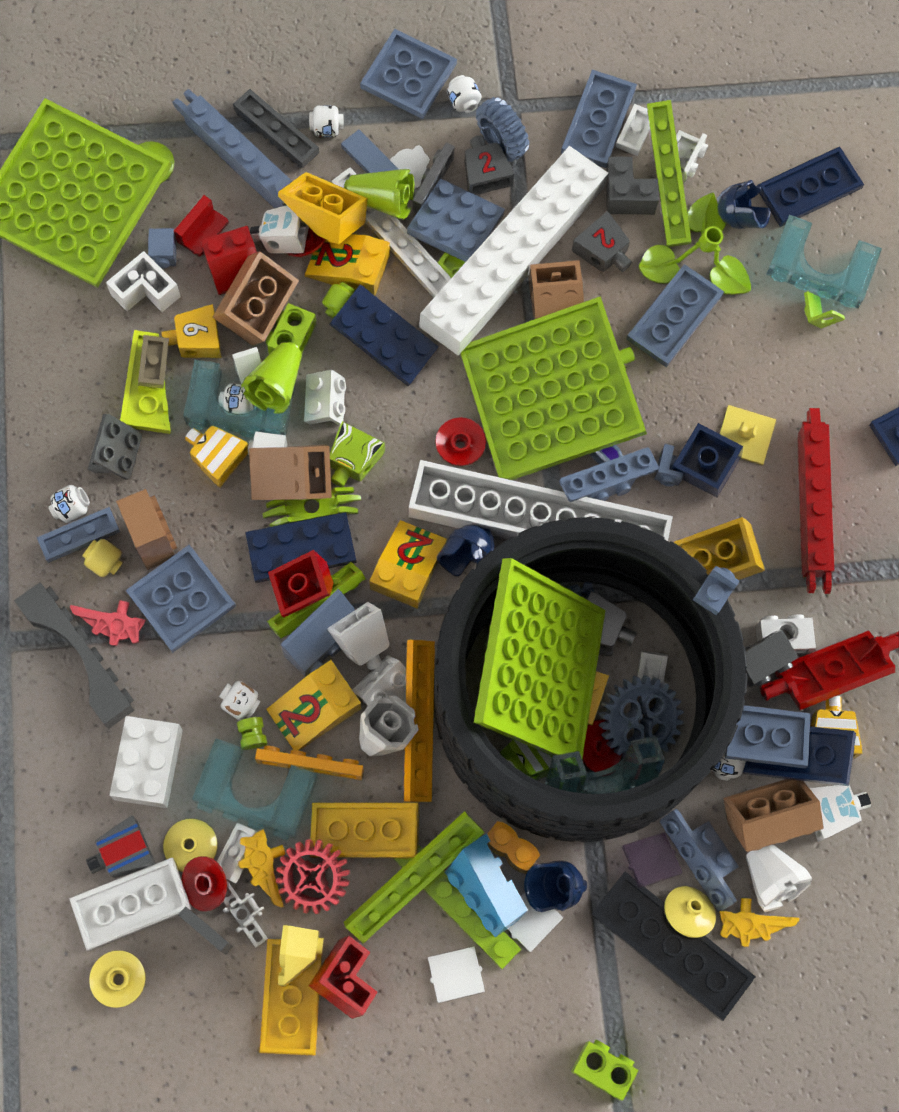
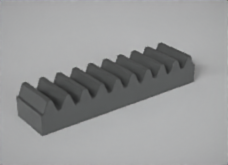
M251 89L233 103L234 110L238 116L241 115L245 122L248 121L252 128H256L257 133H262L265 139L268 138L272 145L275 144L279 151L282 150L286 157L289 156L293 163L296 162L300 169L304 168L319 154V147Z

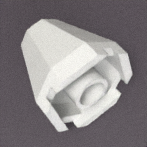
M376 696L361 714L359 741L361 750L369 756H382L403 750L418 731V725L414 723V718L416 717L414 709L397 696H389L381 699L383 696Z
M773 844L757 851H749L746 855L756 897L764 912L782 907L781 901L788 899L790 902L811 885L812 877L808 871Z

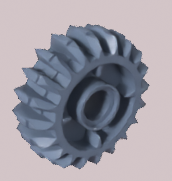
M493 97L478 107L476 110V120L484 140L488 144L498 143L505 157L510 162L522 157L529 149L528 134L525 132V126L521 123V119L512 110L511 106L507 105L506 101Z

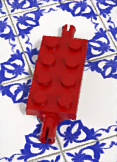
M866 631L797 658L791 662L793 666L782 673L775 671L778 679L759 686L761 695L765 701H768L773 697L787 693L799 710H802L895 673L896 666L890 659L889 654L890 651L899 648V631L885 637H874L870 631Z

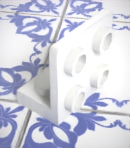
M387 655L382 660L381 665L373 669L352 691L360 701L368 706L376 696H383L381 699L397 696L406 703V668L399 660Z

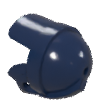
M753 180L731 185L717 197L719 216L734 229L765 228L769 222L771 211L767 207H754L751 205V199L761 191V187L755 186Z
M465 525L452 531L448 541L437 555L439 564L452 575L460 576L470 562L477 564L485 555L494 550V538L491 531L483 529L478 525Z
M563 860L533 865L528 870L524 880V891L527 901L537 912L553 909L561 910L562 912L569 909L580 901L583 892L587 890V881L583 879L580 871L573 864Z

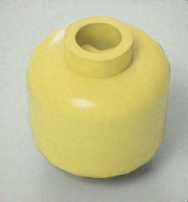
M94 539L83 554L85 558L84 565L100 577H105L109 573L114 575L123 564L119 560L122 552L106 539H100L98 542Z

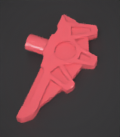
M119 600L117 611L113 613L70 605L74 615L81 617L93 627V634L98 636L102 633L110 637L109 644L112 646H117L120 640L129 638L132 643H138L139 631L146 621L136 617L130 618L127 615L130 603Z

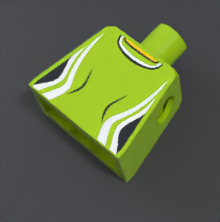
M342 421L330 451V467L335 469L331 482L339 487H344L349 477L362 481L385 453V443Z

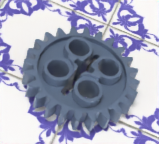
M634 675L632 683L623 679L624 687L621 688L614 685L616 693L613 695L607 692L606 694L610 702L601 703L602 706L607 708L606 712L599 713V716L605 719L604 722L599 724V727L606 729L601 736L609 739L606 745L611 749L614 748L613 752L617 755L622 754V757L626 760L632 757L634 761L639 762L642 756L648 762L650 761V754L659 758L660 749L668 752L666 744L668 742L676 743L672 738L673 734H681L676 729V725L684 723L677 718V716L684 713L683 710L676 708L681 703V700L673 698L676 695V691L668 690L669 685L665 682L660 683L658 678L653 677L651 680L647 675H643L642 680H640L639 677ZM652 698H655V705L649 709L648 705L650 700ZM631 703L630 710L624 714L623 709L625 705ZM659 724L658 731L652 734L653 726ZM634 728L633 736L627 739L628 731Z

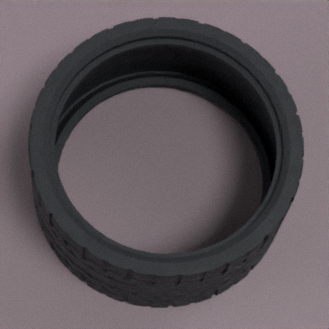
M581 517L569 518L568 521H563L562 519L551 521L541 526L524 530L518 533L517 537L514 538L512 536L499 544L495 550L490 551L476 564L475 570L472 569L460 584L459 590H456L450 601L439 633L434 678V713L439 737L443 739V749L449 762L452 763L455 773L463 784L466 783L468 785V790L480 803L485 804L487 809L498 817L507 819L509 824L541 837L549 838L551 836L555 837V840L568 842L600 841L602 838L609 840L625 836L627 833L636 832L648 826L651 822L654 823L665 816L717 765L726 752V748L730 745L738 728L736 724L742 716L745 704L744 696L747 691V673H745L747 658L746 650L743 646L742 632L738 621H735L734 617L736 615L728 599L717 615L693 601V598L708 576L707 570L694 557H691L674 542H668L660 534L643 529L641 526L623 521L619 523L613 519ZM512 558L556 583L590 582L620 590L646 604L668 624L679 639L687 655L693 673L696 692V710L690 738L683 754L672 768L657 778L628 790L605 794L574 793L545 785L527 776L508 762L490 743L480 725L474 723L475 715L466 687L465 663L476 637L493 616L494 601L503 559Z

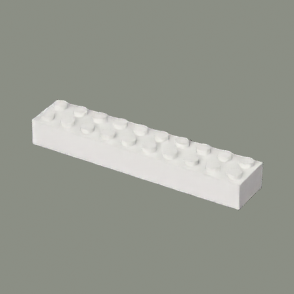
M569 146L420 313L419 328L459 355L529 275L530 265L540 263L605 187L608 172Z
M420 460L409 504L410 518L455 528H461L465 525H478L483 529H489L492 536L509 539L512 536L515 538L518 536V533L535 526H541L547 522L589 517L613 519L619 523L623 521L635 524L643 529L660 534L668 541L673 516L588 497L569 502L562 491Z

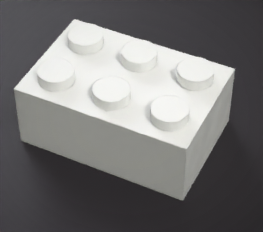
M130 716L125 717L110 797L115 801L168 808L183 731L179 724Z

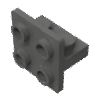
M103 414L87 470L94 474L114 473L125 480L130 479L142 433L110 414Z

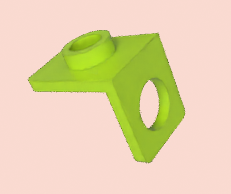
M809 291L804 293L806 304L804 311L808 323L822 329L845 320L844 315L834 310L822 313L820 297ZM834 317L830 320H823L824 318Z

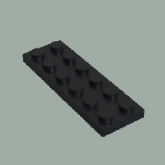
M624 871L591 915L719 1020L724 1021L756 976L706 936L691 938L676 931L665 915V903Z

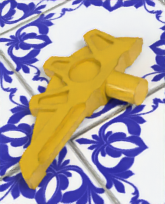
M264 829L256 832L251 837H241L240 844L245 846L244 858L238 861L239 868L248 869L252 876L250 883L255 887L259 885L270 897L273 905L281 908L284 907L273 869V859L285 855L283 845L273 848L268 847Z
M741 898L740 912L719 911L722 922L720 936L727 938L731 934L740 939L741 946L743 947L749 946L750 939L761 937L763 941H767L771 938L770 934L785 927L795 926L800 919L752 913V899Z

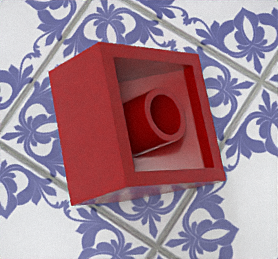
M248 226L200 240L218 296L227 293L246 258L257 252Z
M314 550L268 572L283 618L330 596L334 584L327 561Z

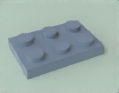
M744 705L741 719L736 724L738 725L736 733L730 745L726 748L725 759L806 768L808 766L810 713Z

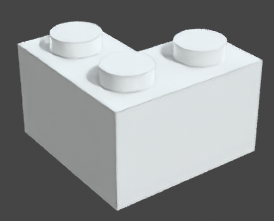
M144 251L106 282L111 296L126 311L130 310L146 296L163 312L181 297L177 283Z

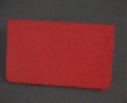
M203 195L174 230L176 241L198 257H201L203 250L200 240L220 234L229 221L225 216L214 210L212 200Z

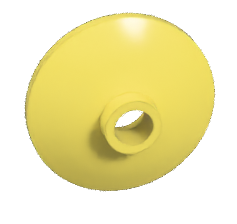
M185 819L174 824L167 832L163 843L166 859L174 858L177 869L180 872H183L187 863L193 858L207 856L214 859L218 849L215 832L207 823L198 819ZM187 840L194 841L192 849L185 848L184 845Z
M689 886L677 887L665 899L664 910L667 920L682 935L700 938L707 935L713 929L716 922L714 906L709 898L698 889Z
M108 952L101 956L91 969L89 977L90 989L94 997L103 1005L113 1008L125 1007L133 1003L142 993L146 980L145 970L140 960L129 952ZM118 974H122L124 977L121 985H117L114 981Z

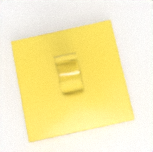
M728 405L720 434L743 446L741 459L763 465L776 419Z

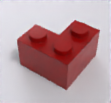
M350 936L338 940L312 979L309 987L351 1019L363 1016L378 993L356 976L369 956L370 951Z

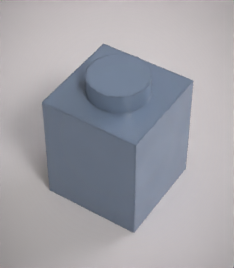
M174 228L149 229L148 256L161 269L176 266L177 241Z

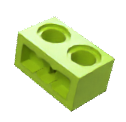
M288 303L285 310L281 311L276 320L277 326L274 332L270 331L267 336L266 345L269 354L284 341L296 344L301 353H303L317 325L316 314ZM295 320L301 322L297 326L290 325V322Z
M596 1039L594 1043L587 1041L571 1072L619 1101H623L639 1071L633 1067L635 1062L622 1054H619L618 1058L608 1052L609 1046ZM590 1053H596L601 1060L600 1066L595 1070L590 1069L586 1063L587 1056ZM616 1067L623 1069L625 1073V1079L621 1084H616L611 1079V1072Z

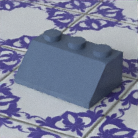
M339 589L281 643L284 657L305 677L324 665L323 661L329 655L333 657L341 650L327 628L355 609Z

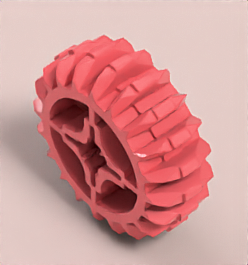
M311 839L306 840L305 847L300 841L295 844L296 850L291 847L286 850L289 857L282 856L280 858L281 863L285 866H279L276 869L278 873L283 874V876L276 879V883H284V887L279 890V893L283 894L287 891L289 896L286 897L285 902L289 903L291 900H295L293 909L297 910L302 904L303 913L306 914L310 911L311 906L315 914L320 913L321 906L325 911H329L331 909L330 902L333 905H337L340 902L337 895L344 897L346 891L342 887H346L350 883L347 879L342 878V876L350 874L349 869L341 868V866L347 863V860L342 859L338 861L336 857L341 854V851L337 850L332 854L330 851L333 844L328 843L325 848H322L323 841L321 839L316 841L315 847ZM316 855L323 858L324 861L314 865L308 860L305 861L301 856ZM295 864L298 866L297 870L301 875V880L297 886L293 879ZM329 867H331L333 872V885L331 889L328 887L329 883L325 878V872ZM321 868V871L317 873L315 880L310 881L305 885V882L309 879L308 877L311 875V873L313 871L316 872L318 869ZM306 888H312L318 893L321 892L324 896L314 898L302 892Z

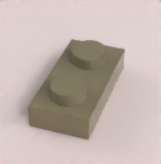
M143 335L138 386L163 389L169 338Z

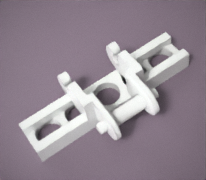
M227 880V887L231 891V895L224 898L223 902L227 907L222 911L224 914L231 911L240 924L236 928V932L244 930L255 948H257L268 939L254 919L257 914L261 916V911L265 908H259L252 898L255 895L254 893L250 895L246 893L245 898L241 900ZM232 898H236L234 902L229 903ZM247 901L254 910L252 914L244 905ZM240 909L247 911V917L243 920L237 918V912ZM253 923L254 929L248 931L246 927ZM256 931H259L263 937L260 942H256L252 937Z

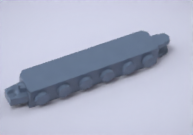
M190 89L183 93L187 101L190 102L188 106L177 98L172 102L174 107L184 116L187 126L274 209L286 206L278 197V192L290 184L292 180L201 95L197 97Z

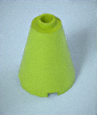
M398 169L351 175L345 181L344 188L368 198L367 207L398 219H405L411 210L407 205L408 201L414 198L415 185L413 174H409L410 169Z
M291 342L280 343L244 379L241 388L244 387L245 389L243 393L245 398L261 410L266 411L267 408L275 409L273 413L276 414L285 412L290 405L302 358L299 347Z

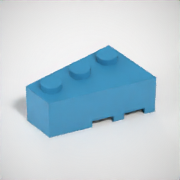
M486 833L465 847L447 868L445 874L448 876L449 882L465 898L466 904L482 920L483 926L494 937H497L519 921L528 909L512 880L507 881L500 869L503 863L499 857L494 858L487 845L490 839Z

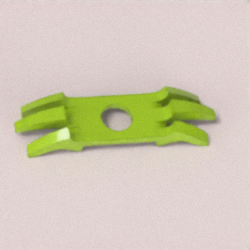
M334 487L331 489L332 498L272 500L266 503V507H279L262 514L263 518L279 515L289 516L270 523V527L344 512L347 514H359L356 507L339 506L337 508V506L360 501L361 496L339 495L354 493V488ZM307 501H317L319 503L318 511L315 513L307 512L304 508Z

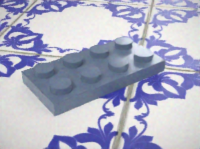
M592 69L561 148V154L570 146L596 165L606 168L608 157L612 154L637 84Z
M684 264L630 331L626 340L667 367L721 299L724 291Z

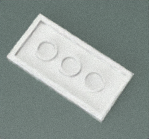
M169 858L69 898L86 951L175 917L185 906L192 910L174 858Z

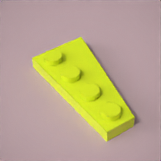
M134 330L120 421L134 429L170 434L165 379L163 389L138 386L143 335L159 337V334Z

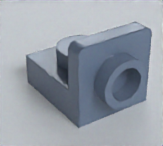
M664 444L658 461L659 469L656 471L654 480L660 481L665 486H679L683 473L673 471V464L677 456L673 455L675 446Z
M715 566L693 598V601L717 615L740 581L735 578V575L730 570Z

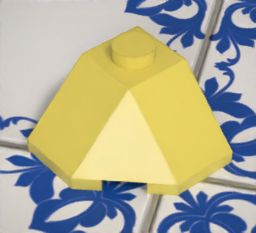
M283 925L279 957L282 970L279 972L278 985L287 986L316 962L317 954L322 955L324 938H319V931Z

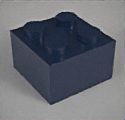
M698 423L673 464V471L683 473L682 480L718 498L742 457L743 446Z

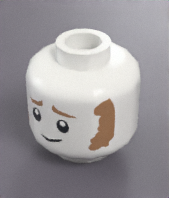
M236 681L232 686L227 684L219 696L223 699L221 709L237 720H243L245 717L250 718L260 703L257 699L258 692L242 681Z

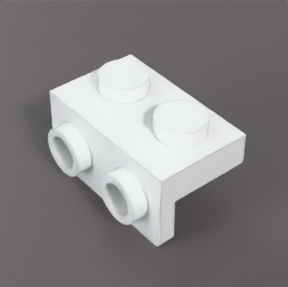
M680 130L676 135L683 184H685L688 176L693 178L699 165L696 161L698 157H704L708 145L705 144L707 135L704 133L700 139Z
M333 370L306 375L304 422L309 425L332 421L337 425L342 423L345 414L344 394L346 390V382L343 376Z

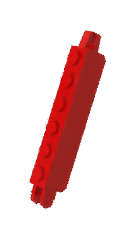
M809 408V411H807V422H802V427L798 432L802 575L806 577L807 593L814 594L816 590L815 577H822L823 593L830 594L832 591V573L835 571L829 424L821 422L820 408Z

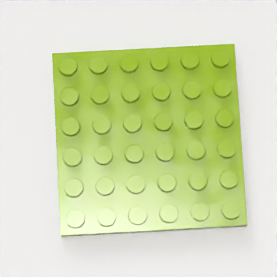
M44 98L0 169V238L98 288L172 166L171 162Z
M601 296L472 341L461 352L499 478L514 480L647 434Z
M512 558L503 559L494 601L474 723L572 765H581L606 610Z

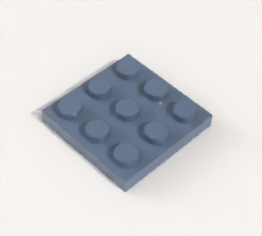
M394 29L362 79L360 88L423 119L457 65V59Z
M440 178L409 224L407 234L466 262L495 230L504 215L505 209Z
M190 545L183 548L126 590L127 594L172 653L236 607L234 601Z

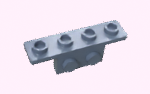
M647 447L562 477L559 483L569 502L584 497L606 501L609 496L615 494L622 496L628 493L637 478L658 471L659 466L650 448Z
M678 809L671 811L660 819L665 832L669 835L717 911H723L736 903L737 899L723 877L739 866L711 823L708 821L692 831Z

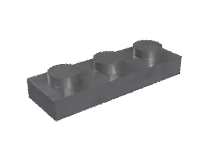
M446 142L442 150L438 149L435 153L433 166L431 169H426L422 177V185L414 190V198L411 200L414 213H418L440 178L444 177L454 159L455 146Z

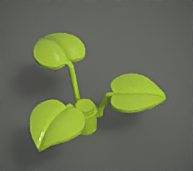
M709 193L699 198L687 212L690 230L701 232L698 242L675 259L674 252L669 247L664 245L652 246L644 253L638 266L640 272L650 281L668 284L680 270L677 263L681 262L696 249L700 248L703 252L707 253L714 251V264L716 267L709 274L711 283L723 290L726 295L745 294L751 291L748 273L737 258L726 255L719 262L721 248L718 245L723 240L722 231L726 223L718 214V204L714 193Z

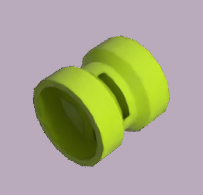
M252 717L237 722L238 732L242 735L240 740L242 750L257 749L268 744L266 735L262 732L264 727L262 717Z

